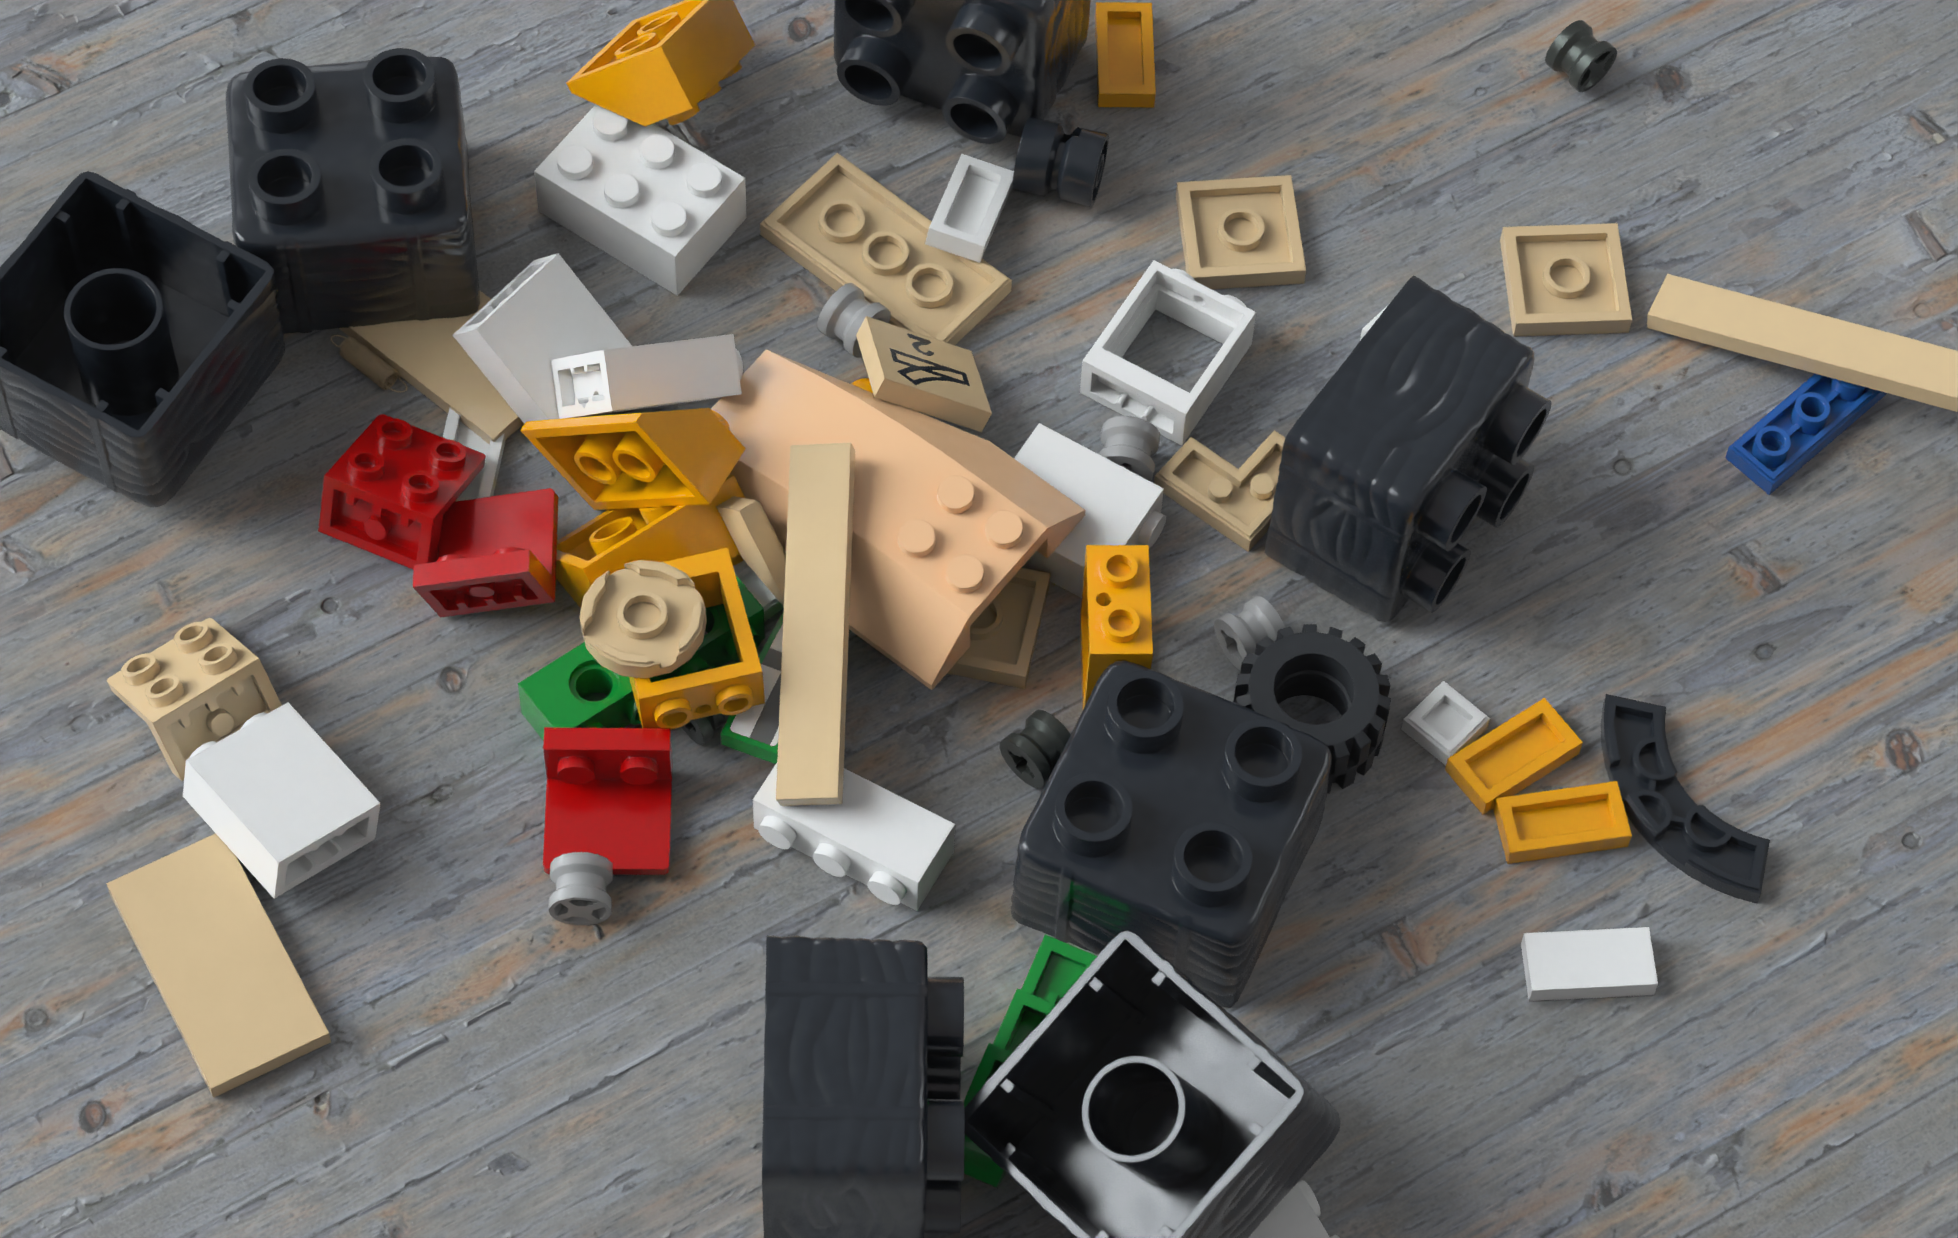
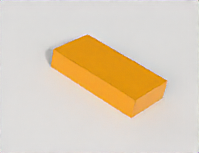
M1096 2L1095 39L1098 107L1154 108L1156 87L1152 3Z
M1543 698L1447 759L1445 771L1480 813L1484 815L1494 808L1496 798L1514 796L1579 755L1583 742L1546 698Z
M1617 781L1496 798L1493 809L1507 864L1628 847L1632 837Z

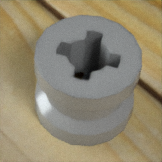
M847 283L840 287L823 307L817 321V329L828 338L838 337L841 339L844 349L855 358L862 357L856 334L865 317L868 316L889 323L891 312L879 302L869 303L865 300L864 292L853 283Z
M1116 416L1108 419L1103 424L1100 441L1104 449L1098 454L1151 482L1155 463L1151 456L1158 451L1161 434L1157 427L1146 420L1132 416Z
M1256 596L1246 602L1243 612L1238 615L1227 613L1214 622L1215 635L1221 649L1229 661L1240 671L1247 653L1255 654L1256 643L1266 636L1275 642L1278 630L1286 628L1274 607L1265 598Z
M588 852L567 853L553 859L550 863V880L556 885V891L549 897V915L557 921L571 925H592L607 920L612 915V899L606 893V887L613 880L612 862L601 855Z

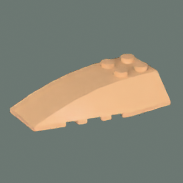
M767 349L742 375L740 380L742 394L721 397L711 408V410L719 413L727 420L730 431L746 448L730 474L735 476L745 498L760 502L785 553L790 446L851 442L855 449L849 630L930 690L934 689L970 648V626L1031 556L1038 551L1048 559L1085 516V509L992 442L920 412L874 398L873 393Z

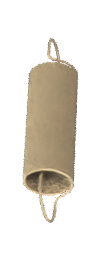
M331 336V341L334 336L345 338L341 343L340 356L383 390L390 389L400 393L407 391L406 384V390L396 391L390 388L396 382L398 375L400 379L399 372L355 337Z

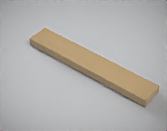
M1667 274L1647 314L1648 329L1958 412L1957 350Z
M851 442L790 446L776 801L780 806L843 804L855 449Z

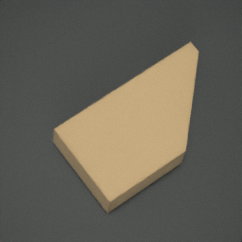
M733 496L716 507L743 560L784 606L786 553L760 502Z

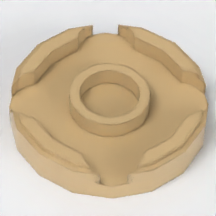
M638 560L625 563V569L618 570L611 575L610 571H607L596 578L583 597L579 619L586 649L601 666L621 676L651 678L671 673L692 658L703 642L707 618L702 596L695 589V583L685 572L664 562Z

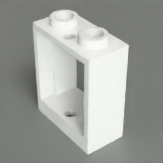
M1153 260L1083 359L1080 393L1123 416L1138 417L1150 422L1157 427L1162 436L1182 446L1252 345L1256 312L1247 308L1238 298L1231 295H1221L1196 282L1185 271L1170 269ZM1155 310L1223 344L1190 393L1122 358Z
M734 334L606 349L551 360L559 419L690 403L742 394L740 380L743 375V362L739 351L735 348Z

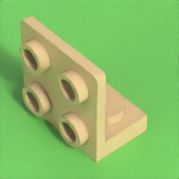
M212 618L184 626L175 634L174 639L150 653L140 654L131 658L123 665L121 671L107 679L112 692L148 724L172 773L181 781L185 777L186 760L201 745L210 741L218 742L240 730L244 723L254 715L262 712L268 714L282 706L260 659Z

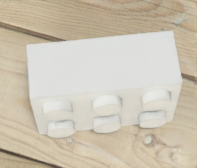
M595 105L534 171L537 204L540 213L676 296L679 295L747 218L745 177L654 123L642 126L598 105Z

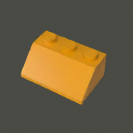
M684 0L631 21L566 84L572 94L642 126H648L664 119L667 120L669 125H676L696 115L700 111L698 103L718 93L722 89L719 82L742 69L740 60L755 46V43L733 0Z
M710 408L526 421L520 430L594 510L711 504L746 449L730 431L727 420Z
M729 474L711 504L608 509L557 541L556 579L581 608L583 597L596 578L607 571H610V574L618 570L625 569V563L638 560L666 562L728 548L733 566L743 561V558L716 507L733 496L745 498L735 476Z

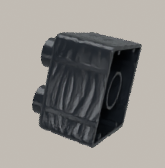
M834 0L833 48L834 59L837 65V76L848 92L858 99L873 105H892L898 101L901 95L941 109L945 120L957 133L978 143H998L1005 138L1007 133L1021 137L1026 121L1030 116L1045 119L1049 109L1056 100V94L1065 84L1078 53L1086 43L1091 0Z
M407 48L390 49L366 61L306 66L293 59L278 58L265 61L254 67L251 71L239 73L230 80L226 90V114L233 241L236 247L261 258L274 269L278 299L282 310L280 317L283 321L282 331L284 334L296 332L310 333L314 330L368 326L397 321L469 316L478 311L480 290L469 184L468 148L458 74L454 64L449 59L425 56L416 50Z
M89 171L80 173L62 192L21 245L0 267V430L16 439H20L34 449L76 472L107 486L114 492L121 493L134 502L148 507L165 505L175 496L224 431L272 374L285 353L284 332L282 331L283 321L280 317L282 310L278 299L274 269L261 258L236 247V245L215 237L176 214L153 205L138 197L135 192L124 189L97 173Z
M1412 276L1288 432L1283 443L1265 554L1285 565L1290 570L1305 576L1325 591L1371 614L1378 621L1388 622L1392 620L1409 599L1431 613L1439 609L1458 583L1469 561L1471 551L1458 542L1468 530L1475 516L1498 528L1513 512L1532 478L1534 465L1523 460L1522 457L1540 433L1549 415L1552 402L1528 388L1534 365V351L1531 347L1521 344L1511 335L1506 334L1493 323L1486 321L1473 310L1451 300L1447 295L1433 289L1420 278Z
M1125 660L1116 661L1103 671L1096 682L1061 756L1021 831L1013 881L1014 890L1011 896L1012 918L1019 924L1051 935L1062 942H1069L1097 955L1119 933L1124 931L1135 933L1178 970L1187 975L1198 987L1211 996L1218 1005L1231 1008L1238 1001L1275 923L1281 905L1319 830L1325 809L1332 763L1329 748L1325 743L1310 734L1293 729L1287 724L1270 719L1249 708L1172 679L1165 674Z
M1130 931L1119 933L1108 943L1052 1011L1025 1038L964 1108L965 1135L989 1155L1000 1168L1007 1171L1028 1194L1077 1238H1249L1261 1222L1323 1155L1340 1130L1339 1113L1328 1100L1293 1071L1239 1020L1218 1005L1211 996L1198 987L1187 975L1178 970L1139 935Z
M768 935L766 937L762 1131L764 1238H924V1233H960L961 1181L964 1180L965 1146L964 1099H960L961 1057H963L964 977H928L927 947L923 942L907 939L891 941L879 938L872 940L844 937L813 938L799 935L782 937Z

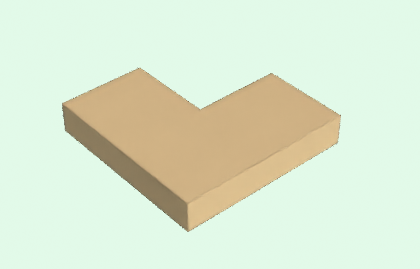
M1274 430L1239 469L1190 437L1155 475L1154 484L1164 488L1163 493L1249 552L1265 535L1270 526L1285 437Z

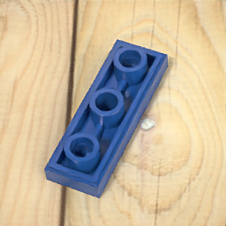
M1814 374L1730 445L1725 458L1770 495L1887 393Z

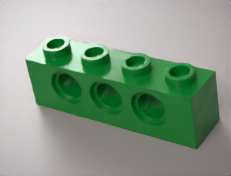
M736 575L754 643L757 648L761 641L765 639L764 608ZM724 604L705 608L707 618L705 631L708 634L704 635L703 642L692 658L671 673L651 677V682L704 671L709 667L717 668L730 660L739 661ZM585 642L518 683L521 713L543 741L544 727L624 728L629 724H641L629 677L621 676L601 666L586 649ZM591 693L607 695L605 699L593 702L583 699Z

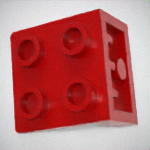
M380 414L324 475L318 532L413 570L414 565L436 562L438 559L443 515L484 468L486 456L484 453L466 447L457 441L410 425L404 420Z
M547 488L455 501L443 515L439 557L436 562L414 565L413 588L440 618L555 602L558 495L553 489Z
M544 727L543 752L547 777L543 850L544 872L550 874V863L554 858L562 854L588 852L601 855L611 861L613 864V875H666L670 870L673 775L671 729Z

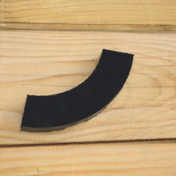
M1606 694L1601 716V747L1605 768L1610 782H1618L1626 815L1634 827L1659 854L1691 878L1729 896L1757 904L1762 891L1770 840L1752 835L1728 824L1709 811L1704 805H1697L1686 793L1676 777L1677 770L1668 749L1665 731V706Z

